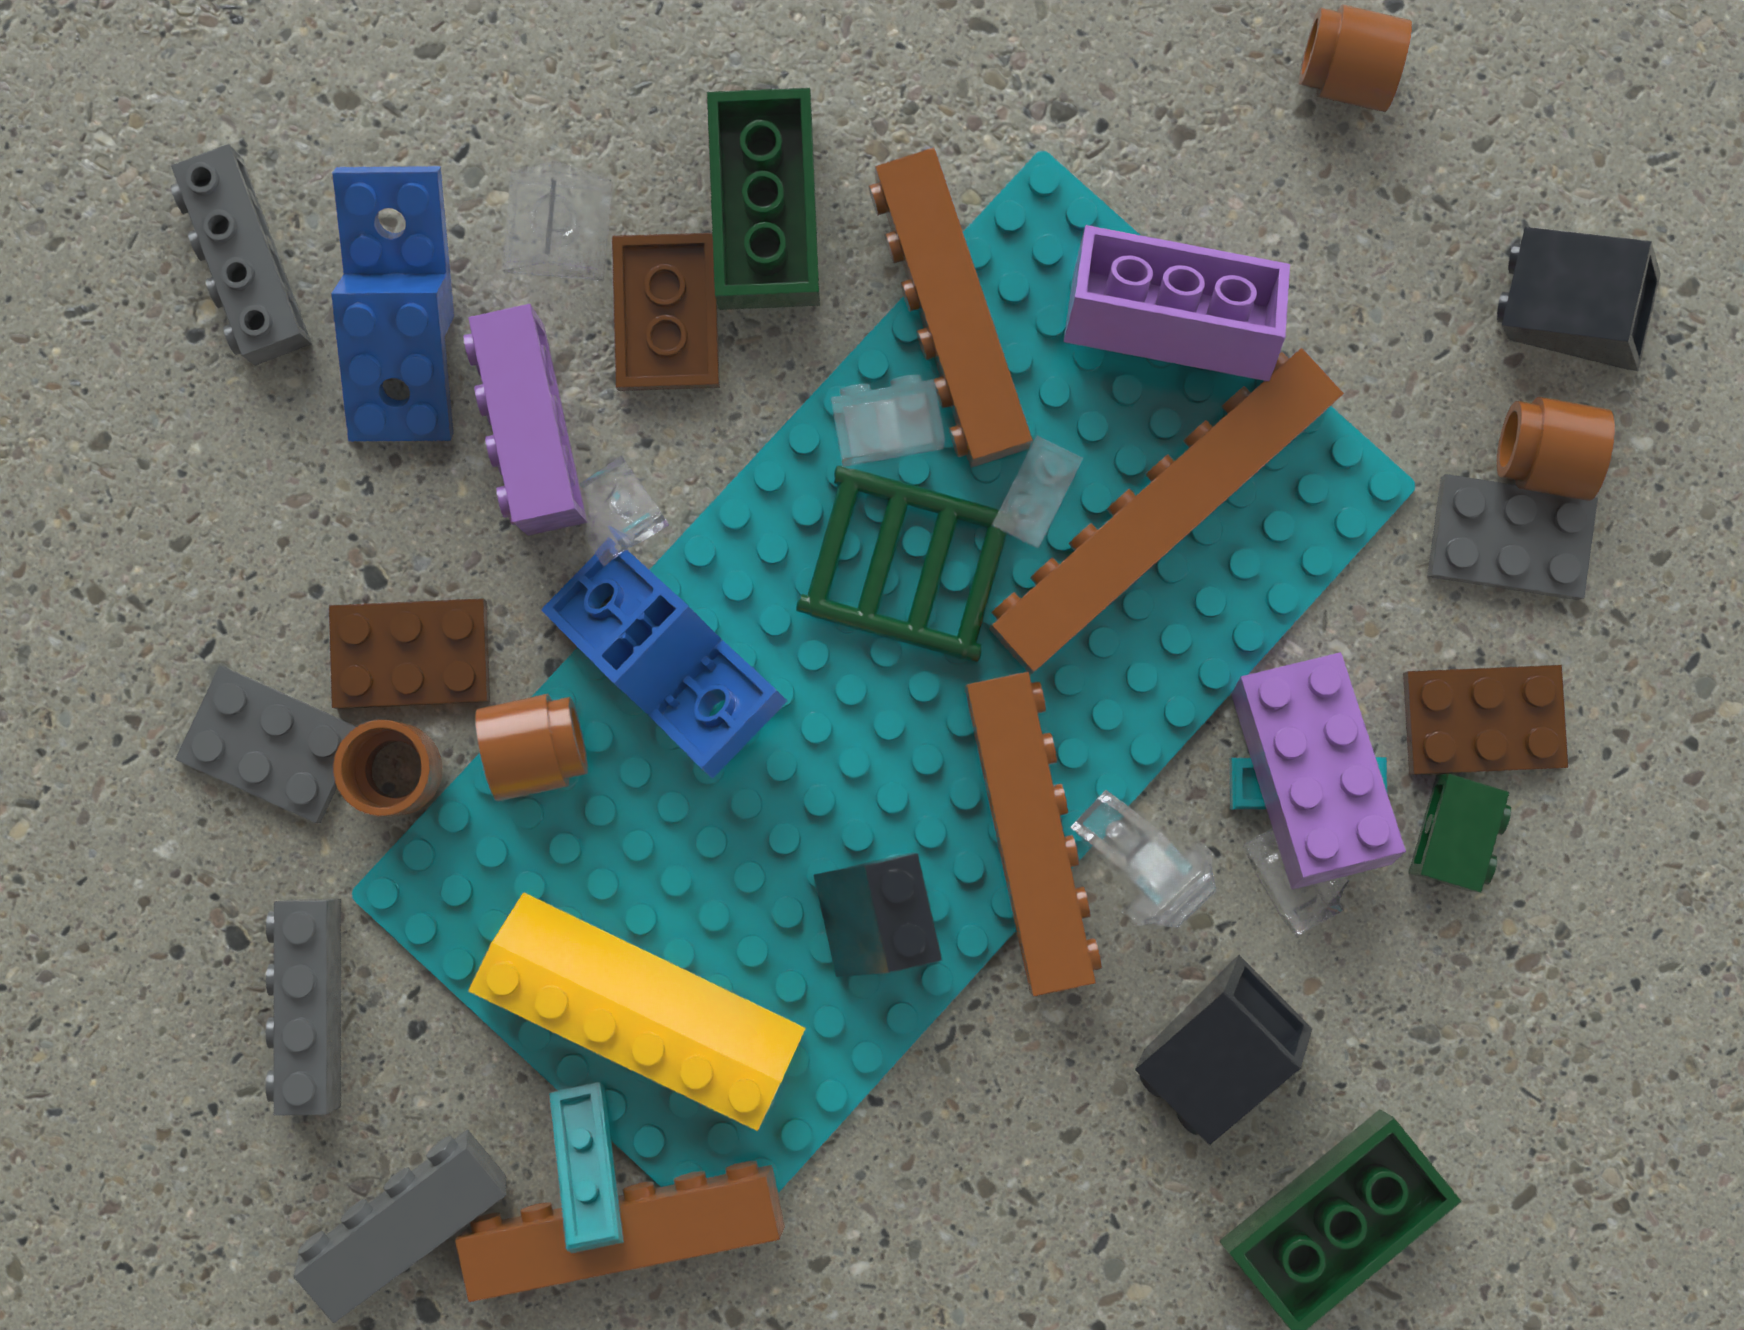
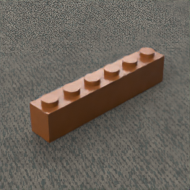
M933 147L875 166V184L868 186L876 214L886 213L892 231L884 234L887 248L893 263L902 261L908 279L901 282L903 296L910 312L918 309L924 327L917 330L919 344L925 360L932 358L935 360L940 377L933 379V384L941 408H951L956 426L950 427L949 432L957 456L962 457L966 455L970 468L1029 449L1033 440L935 148Z
M1028 671L967 684L964 687L1029 992L1034 997L1095 984L1093 971L1102 969L1096 939L1086 940L1082 919L1090 917V908L1084 886L1075 888L1071 867L1079 866V858L1073 835L1064 836L1060 816L1068 814V807L1062 784L1053 785L1049 764L1057 763V756L1051 732L1042 734L1038 713L1046 712V706L1040 681L1031 683Z
M745 1161L725 1168L726 1174L706 1178L704 1171H697L674 1178V1185L655 1188L654 1182H642L625 1187L622 1190L623 1195L618 1196L624 1242L570 1253L566 1250L562 1207L552 1209L550 1202L525 1207L520 1210L521 1216L502 1219L500 1213L478 1216L455 1239L468 1302L780 1240L785 1223L772 1165L757 1167L756 1161Z

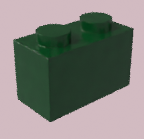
M1452 774L1436 775L1408 873L1465 891L1481 893L1483 885H1488L1495 874L1497 856L1492 853L1497 835L1504 834L1510 821L1511 806L1506 804L1510 792Z

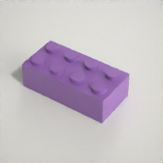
M1085 225L1074 268L1064 342L1270 381L1286 336L1290 264Z
M531 304L468 317L471 334L464 335V344L470 365H476L478 374L482 379V384L475 385L474 387L481 416H487L489 424L492 425L493 435L486 436L485 439L490 462L493 467L498 466L499 472L503 476L504 486L496 488L503 518L509 517L511 524H515L527 536L588 523L544 324Z
M1342 653L1241 676L1231 696L1291 890L1392 865L1406 850Z

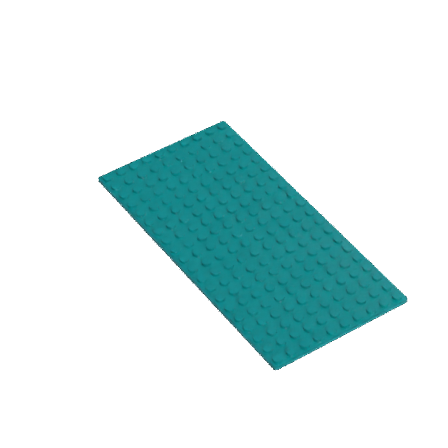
M1047 151L1037 152L963 231L1033 440L1030 448L970 468L966 455L962 457L957 456L949 432V428L956 426L951 408H941L933 384V379L940 377L934 358L925 360L919 344L917 330L924 327L918 309L910 312L903 296L649 569L787 700L779 711L712 779L577 647L532 697L549 694L552 701L566 697L572 698L583 734L588 773L569 778V786L497 802L489 788L479 753L352 890L353 900L557 1091L600 1082L605 1087L611 1141L660 1187L674 1185V1178L683 1174L704 1171L706 1178L726 1174L725 1168L733 1164L756 1161L757 1167L772 1165L779 1193L1013 935L1016 927L964 688L967 684L1027 672L989 630L991 625L997 621L991 612L1013 592L1022 598L1036 585L1030 577L1052 557L1059 564L1062 563L1074 552L1068 543L1090 523L1097 529H1100L1113 517L1107 508L1129 488L1135 495H1138L1151 483L1145 474L1167 454L1176 461L1189 449L1183 440L1205 420L1213 427L1224 418L1227 413L1221 406L1237 391L1245 386L1250 392H1253L1265 381L1064 342L1074 268L1085 225L1136 235L1140 234ZM1332 406L1325 410L1030 675L1031 683L1040 681L1046 712L1038 713L1042 734L1051 732L1057 763L1049 764L1053 785L1062 784L1068 814L1060 816L1064 836L1073 835L1079 861L1234 690L1240 677L1248 675L1414 492V480ZM837 466L886 477L1003 510L1006 513L1019 517L1018 525L1014 529L1013 534L1008 532L977 640V643L982 644L981 658L978 662L949 656L796 611V605L801 595L808 594L839 485L834 484V472ZM858 491L828 600L858 608L887 506V499ZM908 505L877 614L905 622L908 621L937 513ZM957 520L927 628L957 636L987 527ZM725 700L713 707L709 717L717 714L723 708ZM917 852L942 961L890 973L836 977L814 874ZM523 892L806 1027L758 1131L468 991L492 941Z

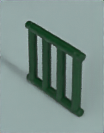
M837 466L834 472V484L839 485L808 594L801 595L796 605V611L949 656L978 662L981 658L982 644L977 643L1004 543L1007 533L1013 534L1014 529L1018 525L1019 517L1006 513L1003 510L886 477ZM859 491L887 499L888 502L858 608L828 600V596ZM909 505L937 513L938 515L908 621L905 622L877 613ZM959 519L987 527L959 631L957 636L927 628L957 520Z

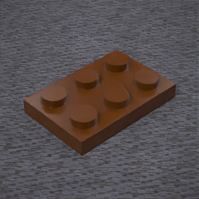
M712 233L612 236L617 390L720 388L718 306L714 286Z
M484 598L329 605L332 708L349 709L490 702L487 600Z
M1562 665L1407 671L1403 673L1409 775L1568 768Z

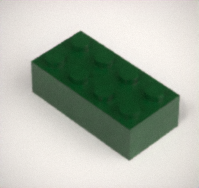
M786 88L707 92L714 286L718 309L820 306L811 89Z
M1379 1109L1219 1242L1290 1330H1307L1462 1201L1393 1116Z

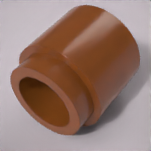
M1344 4L1340 6L1338 11L1320 7L1314 18L1304 51L1299 85L1316 88L1317 97L1386 112L1394 99L1403 73L1411 39L1412 21Z
M1537 397L1532 403L1515 401L1508 410L1500 434L1497 450L1498 476L1515 480V484L1519 489L1585 501L1593 500L1602 487L1611 461L1615 436V421L1612 411L1610 409L1544 397Z
M543 694L476 710V732L481 760L489 788L497 802L569 786V778L588 773L583 734L571 697L552 701L549 694Z
M374 720L354 728L342 740L334 758V779L342 797L355 809L376 816H403L418 811L436 794L442 779V759L433 740L417 727L391 720ZM394 742H404L413 747L420 756L421 776L418 785L413 791L405 796L393 798L381 792L376 786L372 776V764L377 753L383 747Z

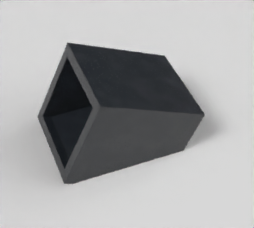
M1525 227L1521 244L1514 243L1510 252L1508 271L1509 274H1514L1510 291L1502 292L1497 308V322L1502 323L1508 339L1626 370L1638 371L1661 276L1652 241Z
M917 852L814 874L836 977L890 973L942 961Z
M1238 955L1144 1049L1135 1071L1139 1074L1144 1087L1152 1095L1162 1097L1176 1111L1180 1123L1187 1131L1194 1135L1199 1134L1211 1145L1301 1069L1313 1028Z

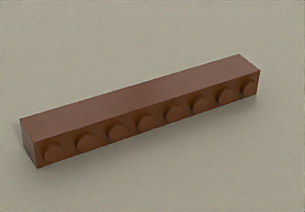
M1303 348L1298 350L1291 358H1288L1281 352L1270 381H1264L1253 392H1250L1245 386L1237 391L1221 406L1227 413L1224 418L1213 427L1205 420L1183 440L1189 449L1176 461L1167 454L1145 474L1151 483L1138 495H1135L1129 488L1107 508L1108 512L1113 516L1100 529H1097L1090 523L1068 543L1074 552L1062 563L1059 564L1052 557L1030 577L1036 585L1022 598L1013 592L991 612L997 621L991 625L989 630L1027 672L1029 671L1030 675L1034 673L1344 393Z

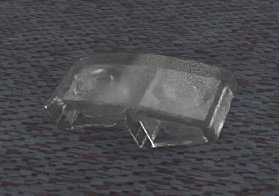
M1037 435L992 526L1038 549L1083 458Z

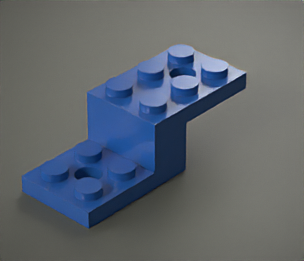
M441 166L336 167L332 172L343 276L332 291L331 297L348 442L451 441L454 430L445 335L454 318ZM391 208L400 212L405 219V229L398 233L385 230L378 219L379 211ZM390 378L402 380L408 386L410 396L404 400L392 399L384 392L383 381Z
M613 536L541 609L623 693L637 704L712 779L787 702L766 679L728 646L682 599ZM613 595L610 602L606 606L600 608L604 600L609 596ZM725 700L723 708L717 714L709 717L713 707Z

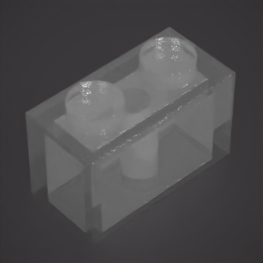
M907 375L891 380V387L871 390L870 384H856L840 389L841 396L831 397L833 418L843 467L944 448L945 437L934 379L922 381L921 375Z
M1107 790L1071 826L1072 830L1106 865L1155 905H1158L1173 891L1193 868L1160 830Z

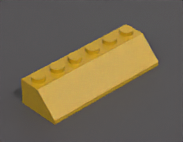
M523 892L492 941L468 990L489 1002L758 1131L806 1029V1027Z

